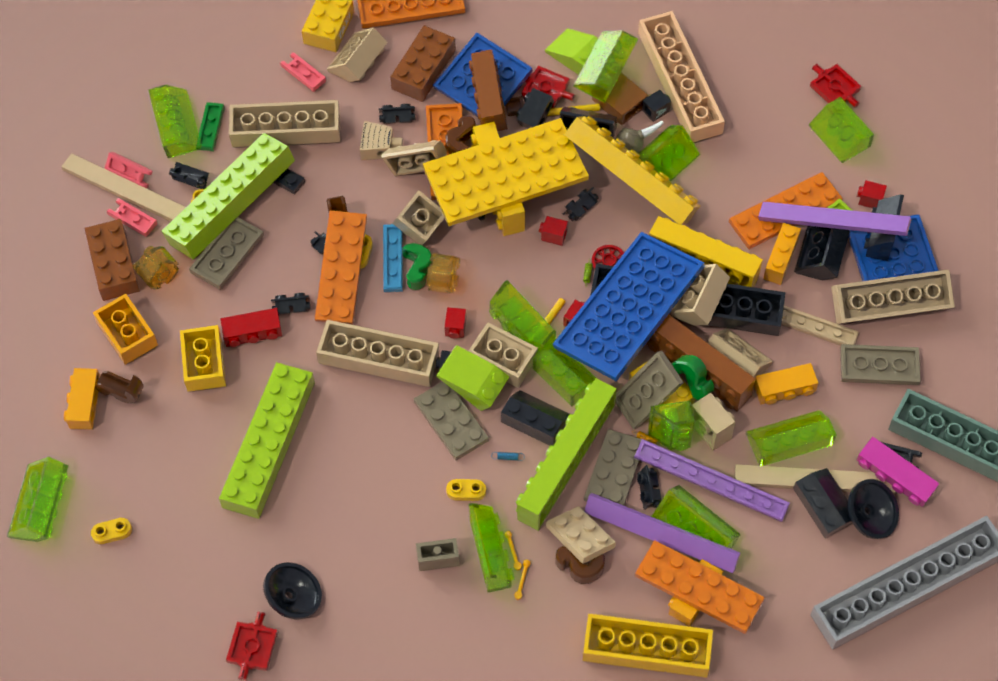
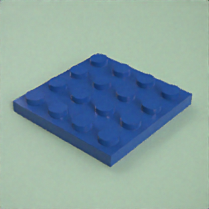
M476 32L433 86L454 102L461 103L463 108L478 117V106L474 97L475 88H473L471 79L473 75L469 66V61L472 60L471 53L492 49L498 67L504 106L530 76L533 68Z
M919 214L910 216L911 223L907 236H895L888 262L865 257L867 249H864L866 238H870V234L864 231L850 230L848 238L862 281L939 271Z

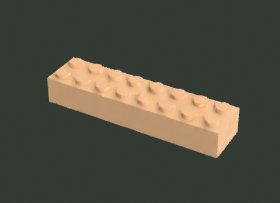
M673 11L639 20L638 34L666 94L671 99L672 108L689 144L723 134L725 121Z

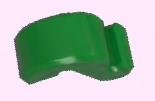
M406 244L402 248V255L404 258L414 262L406 274L407 285L412 290H420L426 284L425 276L432 270V254L429 249L421 244Z
M684 355L672 363L678 374H685L694 399L699 401L709 393H713V381L706 380L707 369L700 358L695 355Z

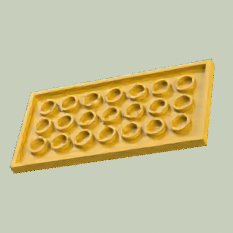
M561 118L423 163V169L448 226L589 180V175L573 142L564 135L567 130Z

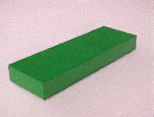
M206 102L195 146L196 150L214 152L225 108L224 104Z

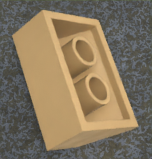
M374 27L355 32L326 70L348 82L360 81L365 76V71L375 63V58L383 53L384 47L388 42Z
M433 140L426 143L389 148L382 154L381 158L393 175L399 176L425 172L423 163L447 156V149L441 140Z
M717 264L705 265L704 269L669 315L694 326L708 325L730 277Z
M490 323L486 324L469 349V352L494 364L509 376L507 383L517 388L520 387L527 376L538 351L537 347Z
M728 328L713 333L708 341V344L754 378L757 375H762L773 363L770 358Z

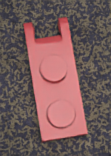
M294 52L290 54L293 60L289 64L285 61L280 62L282 68L313 92L326 82L325 76Z
M114 152L109 153L104 168L144 188H148L149 185L143 182L144 175H152L153 172Z
M120 198L116 200V203L120 206L116 211L111 209L106 211L109 216L116 220L121 219L123 224L145 237L158 224L156 219Z

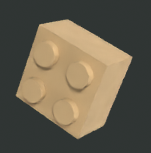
M418 190L392 224L416 243L423 245L445 217L441 208Z
M709 393L692 404L689 423L714 451L732 439L735 418L723 408V404L718 397L715 398L712 393Z

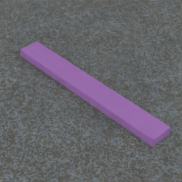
M763 202L758 216L760 221L907 236L911 223L910 216Z
M644 439L641 440L634 456L635 459L782 522L790 504L785 500Z
M591 493L588 497L584 511L586 514L650 540H655L699 560L703 559L731 573L736 569L740 552Z

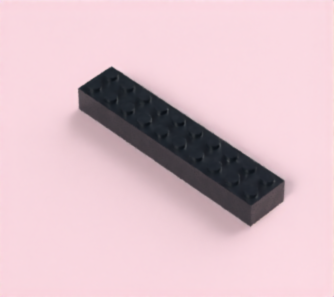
M596 264L590 296L614 266ZM727 283L726 289L708 325L779 336L786 292Z

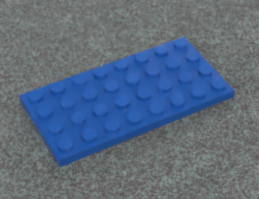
M640 232L554 341L553 347L617 382L704 269V262Z

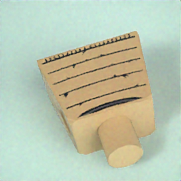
M364 121L360 145L361 160L382 159V154L389 148L403 146V138L393 137L392 127Z

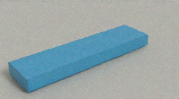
M394 224L383 225L384 292H403L402 231Z

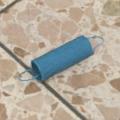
M497 452V460L522 461L518 460V453Z

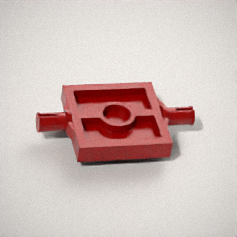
M818 64L812 67V70L818 74V77L811 81L810 87L834 109L847 101L854 108L859 105L860 102L853 95L861 90V85L838 64L825 70Z
M537 66L536 70L526 79V86L522 91V96L524 97L528 92H531L532 88L552 96L554 103L551 108H555L558 101L562 98L573 101L575 94L566 91L570 78L541 66Z
M257 612L254 623L237 621L226 662L241 667L238 679H243V681L247 680L249 669L267 671L278 631L277 629L267 628L262 625L266 615L264 612Z

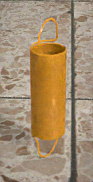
M641 431L637 433L636 438L644 439L656 445L657 439Z

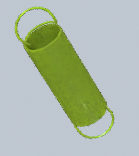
M590 262L585 264L583 277L585 286L591 280L592 263Z

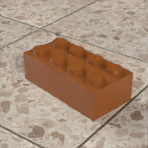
M424 25L390 76L391 89L423 102L456 51L455 37Z
M490 49L471 53L472 60L469 61V66L473 75L471 79L473 88H475L474 97L478 106L477 115L480 124L494 122L497 131L507 130L508 126L498 67L493 51Z
M117 219L84 228L102 300L106 301L124 294L129 295L140 292L122 220Z

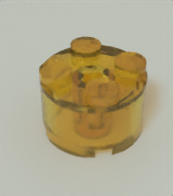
M149 246L144 250L141 258L134 263L133 268L151 289H159L162 283L168 284L175 278L179 271L177 267L179 263L163 246Z
M432 253L430 261H433L431 267H428L427 274L428 291L454 293L455 286L457 287L459 282V275H456V270L459 269L460 258L452 255Z

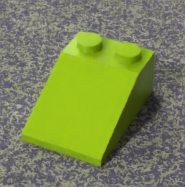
M567 28L545 49V52L586 80L608 58L609 45L594 35Z
M458 345L454 347L436 377L480 411L492 406L509 378L506 373L494 364Z

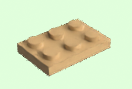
M579 506L546 522V527L582 564L615 548L616 542Z

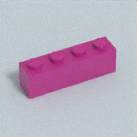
M873 436L856 459L862 468L874 472L880 481L888 482L892 485L894 491L909 497V501L916 506L920 505L923 507L939 485L937 481Z

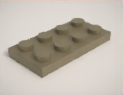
M237 217L206 247L189 268L190 273L221 290L262 239L264 232Z
M841 344L840 346L841 382L900 385L920 384L919 347Z
M659 351L616 393L615 402L631 427L636 429L684 382L663 351Z
M444 382L414 398V403L455 460L460 459L489 441L488 436L457 393Z
M610 429L607 430L584 496V501L587 502L589 495L593 493L623 506L625 505L639 460L635 459L634 456L642 439Z

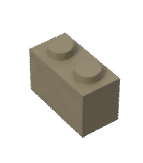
M456 538L416 543L419 571L460 566Z

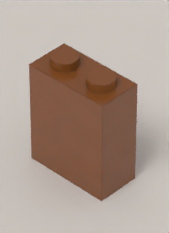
M620 70L610 73L604 81L597 83L592 89V100L596 104H600V107L606 113L616 116L617 122L621 126L642 110L643 99L648 97V94Z

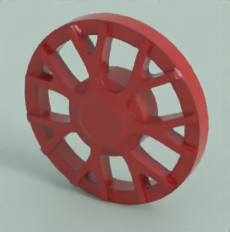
M603 245L594 251L592 266L594 270L596 264L599 263L614 266L625 252L615 245ZM609 249L610 253L605 254L604 250ZM616 251L620 253L617 257L614 255ZM596 255L602 256V260L596 258Z

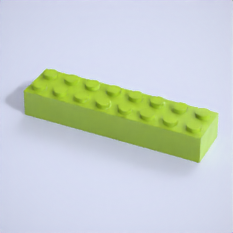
M263 133L162 230L169 245L194 260L295 161L289 147Z
M276 362L220 494L219 501L222 508L260 519L315 384L313 372Z
M595 378L592 384L589 383L584 392L585 396L576 403L574 414L568 416L565 422L566 427L564 430L560 429L555 439L557 440L554 446L550 445L546 452V459L538 464L536 475L528 480L526 491L518 496L516 500L518 521L539 531L615 407L617 388Z

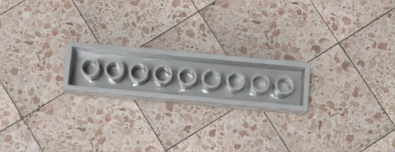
M985 516L815 605L812 609L811 617L833 650L997 563L998 531L990 519Z

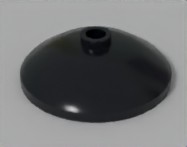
M866 479L858 482L852 488L848 498V512L856 529L870 539H882L891 535L898 524L899 507L889 487L881 481Z
M285 562L272 567L265 576L263 582L265 598L272 609L281 616L301 620L310 617L319 608L322 600L321 587L316 577L307 568L296 563Z

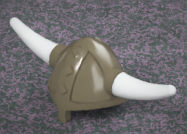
M664 121L638 131L623 128L616 139L622 140L628 150L631 151L632 149L639 154L643 148V139L662 126Z

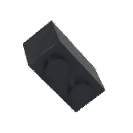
M532 88L531 92H528L525 96V104L517 112L516 120L519 125L529 129L543 124L554 103L552 96Z

